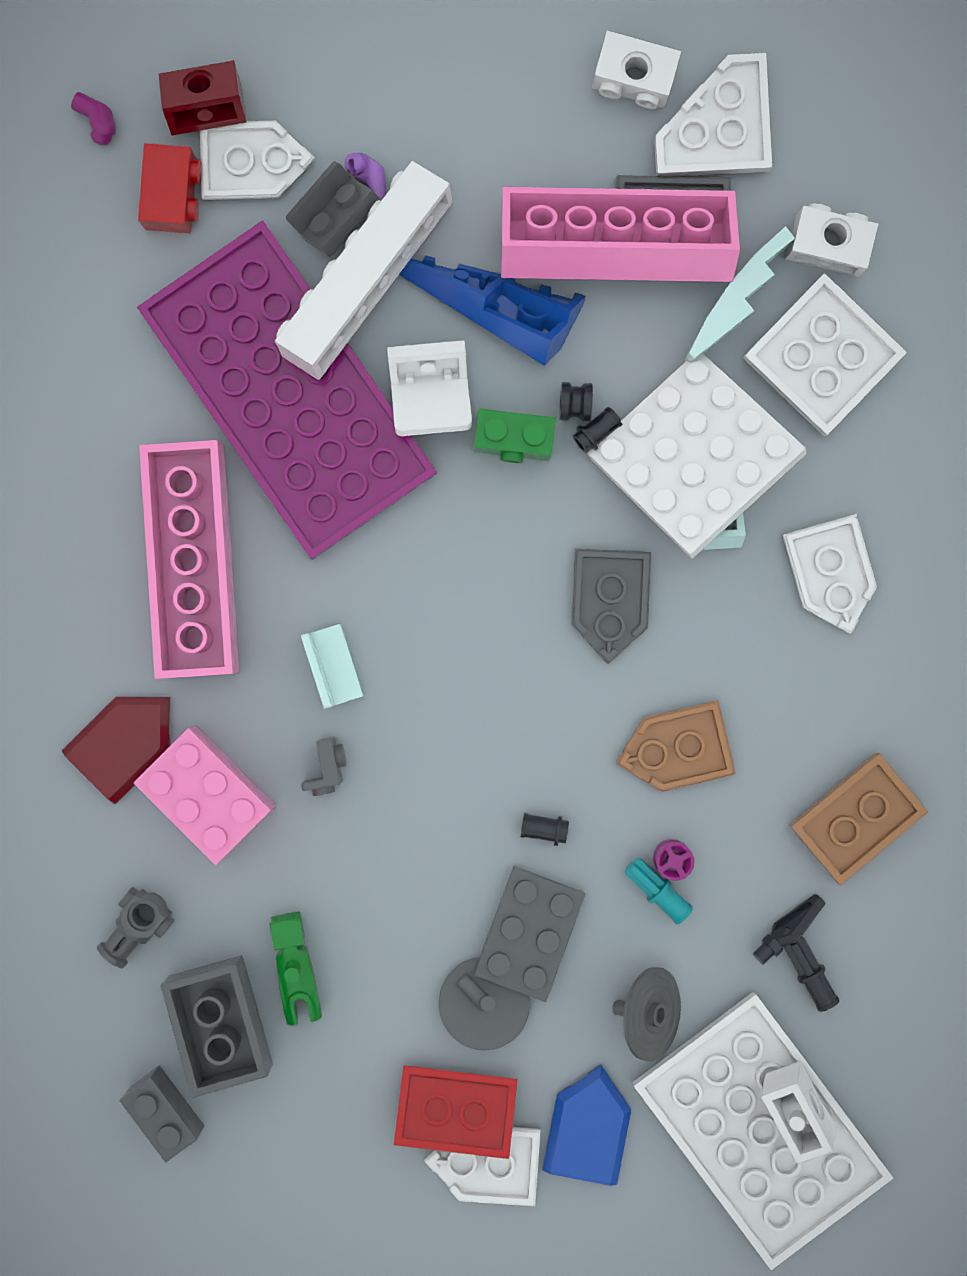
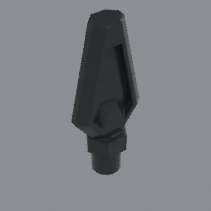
M814 894L775 922L771 933L762 939V945L753 953L754 957L764 965L773 955L777 957L783 951L784 946L797 943L825 906V901L820 896Z

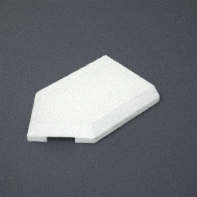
M276 120L247 121L246 123L201 130L202 200L279 198L315 160V157L289 135Z
M857 514L782 535L803 608L851 634L859 621L858 618L864 607L870 601L877 588Z
M513 1127L509 1159L434 1150L424 1158V1161L445 1182L458 1201L535 1206L541 1130L538 1128Z

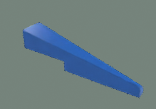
M426 255L423 261L410 259L399 274L543 366L561 350L584 305L586 297L575 293L572 299L552 294V287L542 284L539 290L531 289L516 283L515 278H501V274L459 264L456 270L436 265L434 257Z

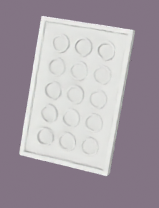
M754 991L632 1082L637 1092L771 1270L894 1179ZM801 1061L836 1126L833 1152L797 1164L761 1095L767 1073Z

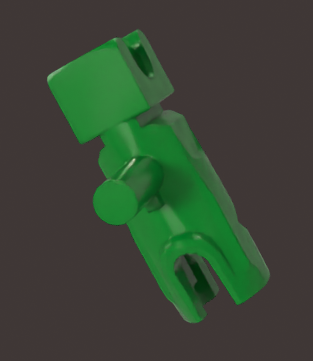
M292 912L273 916L269 924L274 950H279L276 954L277 975L286 1024L290 1026L298 1024L295 1001L298 999L306 1001L310 1021H317L322 1018L308 948L304 946L305 934L301 913Z

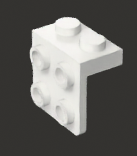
M464 340L387 347L394 425L397 435L410 436L465 431L472 427Z

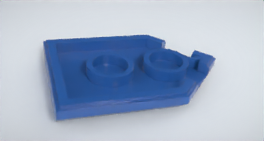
M601 1064L571 1087L569 1085L556 1095L542 1170L552 1175L612 1186L618 1183L631 1108Z

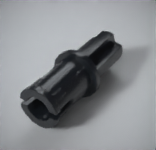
M801 936L797 943L784 946L799 974L797 977L798 982L804 983L816 1004L818 1012H823L836 1006L840 1000L824 974L826 968L823 964L818 963L805 938Z

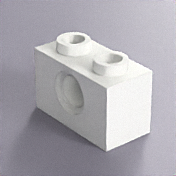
M607 31L592 88L599 90L598 92L607 98L619 99L620 97L635 100L637 105L646 109L665 108L681 51ZM629 68H638L645 77L634 80L625 71Z
M823 204L803 205L795 217L792 235L795 239L789 245L785 259L859 277L868 269L878 223L868 221L867 216L859 213H846V215L833 213L830 207ZM829 230L837 233L840 238V245H830L825 240L824 231Z
M799 1061L767 1073L761 1097L796 1163L798 1164L833 1152L836 1126L802 1062Z

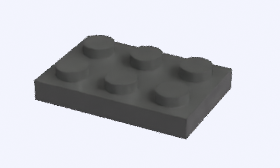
M513 866L474 976L546 1002L585 893Z

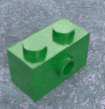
M479 408L474 452L501 455V461L510 463H523V458L550 461L556 418Z

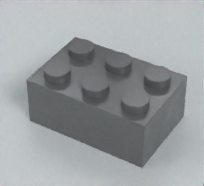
M243 955L172 974L164 980L160 986L192 1098L268 1077L273 1062Z

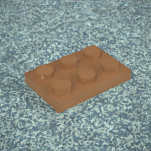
M875 752L789 824V826L835 882L841 886L926 815L928 811L880 753Z

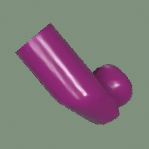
M77 92L72 100L71 109L89 118L91 128L93 129L90 136L95 143L108 145L112 140V135L116 132L111 109L104 103L81 92Z

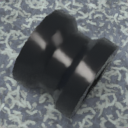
M561 382L560 420L567 421L571 417H579L582 421H591L592 383H584L579 387L572 386L570 382Z

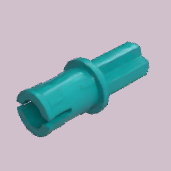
M641 858L633 860L627 866L625 874L647 895V901L649 903L655 902L676 925L682 923L690 915L693 906L690 903L688 904L670 886V880L662 879Z

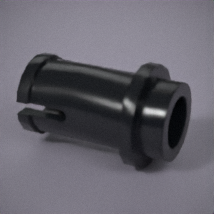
M606 407L602 413L584 427L581 425L576 427L577 432L573 435V439L584 453H588L592 449L596 451L598 449L597 445L623 424L615 411L610 407Z
M524 813L520 837L552 841L554 846H558V843L566 844L569 821L562 820V816H558V819Z

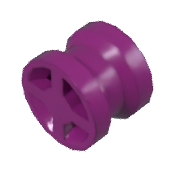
M668 839L662 841L653 853V862L656 869L668 880L679 881L685 879L694 868L693 853L679 840Z

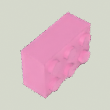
M197 726L188 728L134 782L215 865L223 860L276 807Z

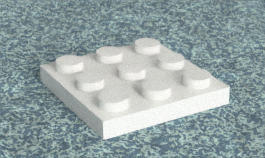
M824 273L754 345L743 359L825 437L907 352Z

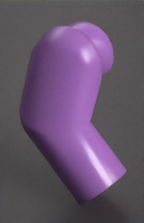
M364 153L349 154L345 159V169L347 172L366 184L382 201L387 194L385 173L382 165Z

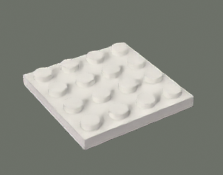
M703 353L693 362L687 360L621 420L623 425L597 445L598 449L596 451L592 449L587 453L589 458L691 559L807 454L806 448Z

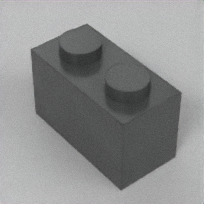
M160 1065L132 1085L119 1100L165 1163L195 1142L204 1128V1124Z

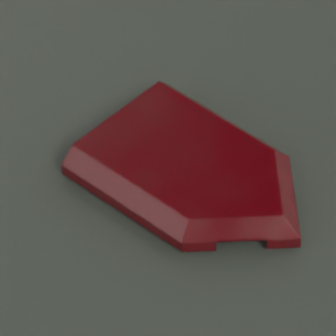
M115 697L62 750V753L110 802L117 804L135 786L134 782L170 747V697Z

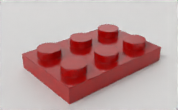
M403 1066L394 1146L509 1159L517 1079Z

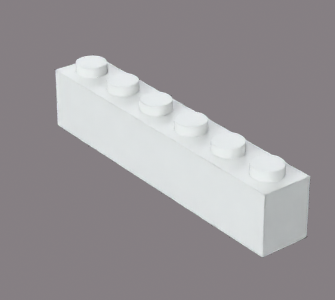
M411 161L404 171H399L395 175L388 193L382 201L378 200L373 204L368 213V219L360 230H355L350 234L344 251L337 260L333 259L328 263L321 281L314 290L311 289L306 292L300 302V308L293 318L286 320L280 326L275 343L282 357L317 380L321 379L453 203L450 183L414 161Z

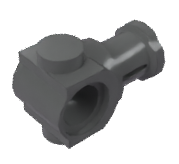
M132 887L118 905L123 910L116 919L118 927L106 942H100L97 946L100 955L110 964L121 969L128 964V956L139 943L146 944L153 934L161 938L175 921L170 917L172 912L167 909L165 900L156 893H147L144 889L138 891ZM140 904H148L154 909L155 918L153 921H146L140 917L138 912ZM126 937V941L119 947V944Z

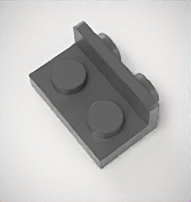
M333 161L286 215V220L305 241L328 257H331L366 217L373 204L380 199L372 189L352 178L341 164Z

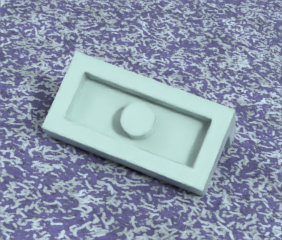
M341 624L301 635L324 709L364 696Z

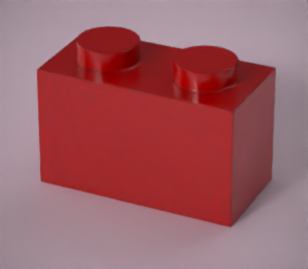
M144 143L138 221L145 230L191 234L192 222H197L199 216V202L197 198H194L195 184L201 183V161L197 160L191 147Z

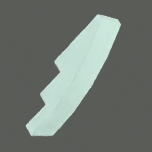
M786 226L750 259L734 278L733 282L727 286L702 323L684 359L685 361L693 362L701 353L704 354L754 312V309L746 300L771 280L775 274L767 264L787 249L795 239Z

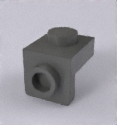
M335 737L316 741L323 777L303 781L301 783L302 791L312 790L313 796L330 794L335 792L334 785H340L343 782L341 767L346 766V757L343 744L336 745Z

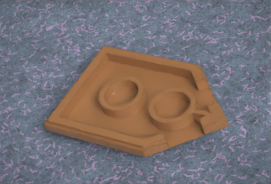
M716 700L644 717L616 764L661 792L735 775L719 701Z

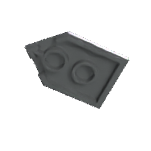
M575 549L572 626L607 664L614 660L629 644L648 629L651 552Z

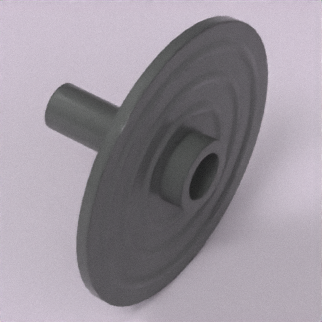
M480 957L472 958L454 968L445 979L439 996L440 1016L449 1034L462 1045L475 1050L498 1049L513 1041L524 1028L530 1011V996L474 976Z
M651 967L644 970L632 984L626 1001L616 1000L612 1007L615 1015L623 1016L625 1040L631 1053L636 1058L643 1061L659 1059L671 1046L678 1030L681 1013L680 993L674 977L664 968Z

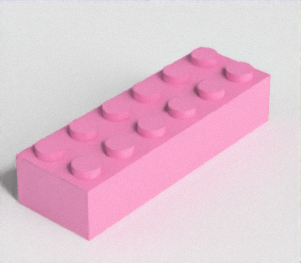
M503 187L501 278L733 282L740 252L735 191Z
M218 440L139 445L155 679L240 673L225 446Z

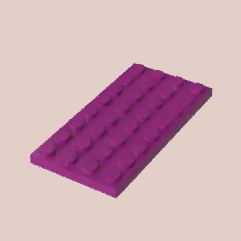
M262 220L144 301L137 308L307 555L313 560L434 477L437 472L412 435L399 436L396 434L393 408L348 343L320 380H317L282 357L275 343L277 332L286 320L293 318L300 308L303 296L311 289Z

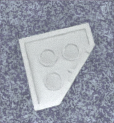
M766 53L727 55L704 84L700 85L682 105L676 115L663 126L654 139L656 176L770 172L772 169Z

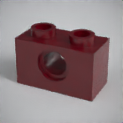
M234 60L158 74L162 110L171 136L247 122L243 90Z

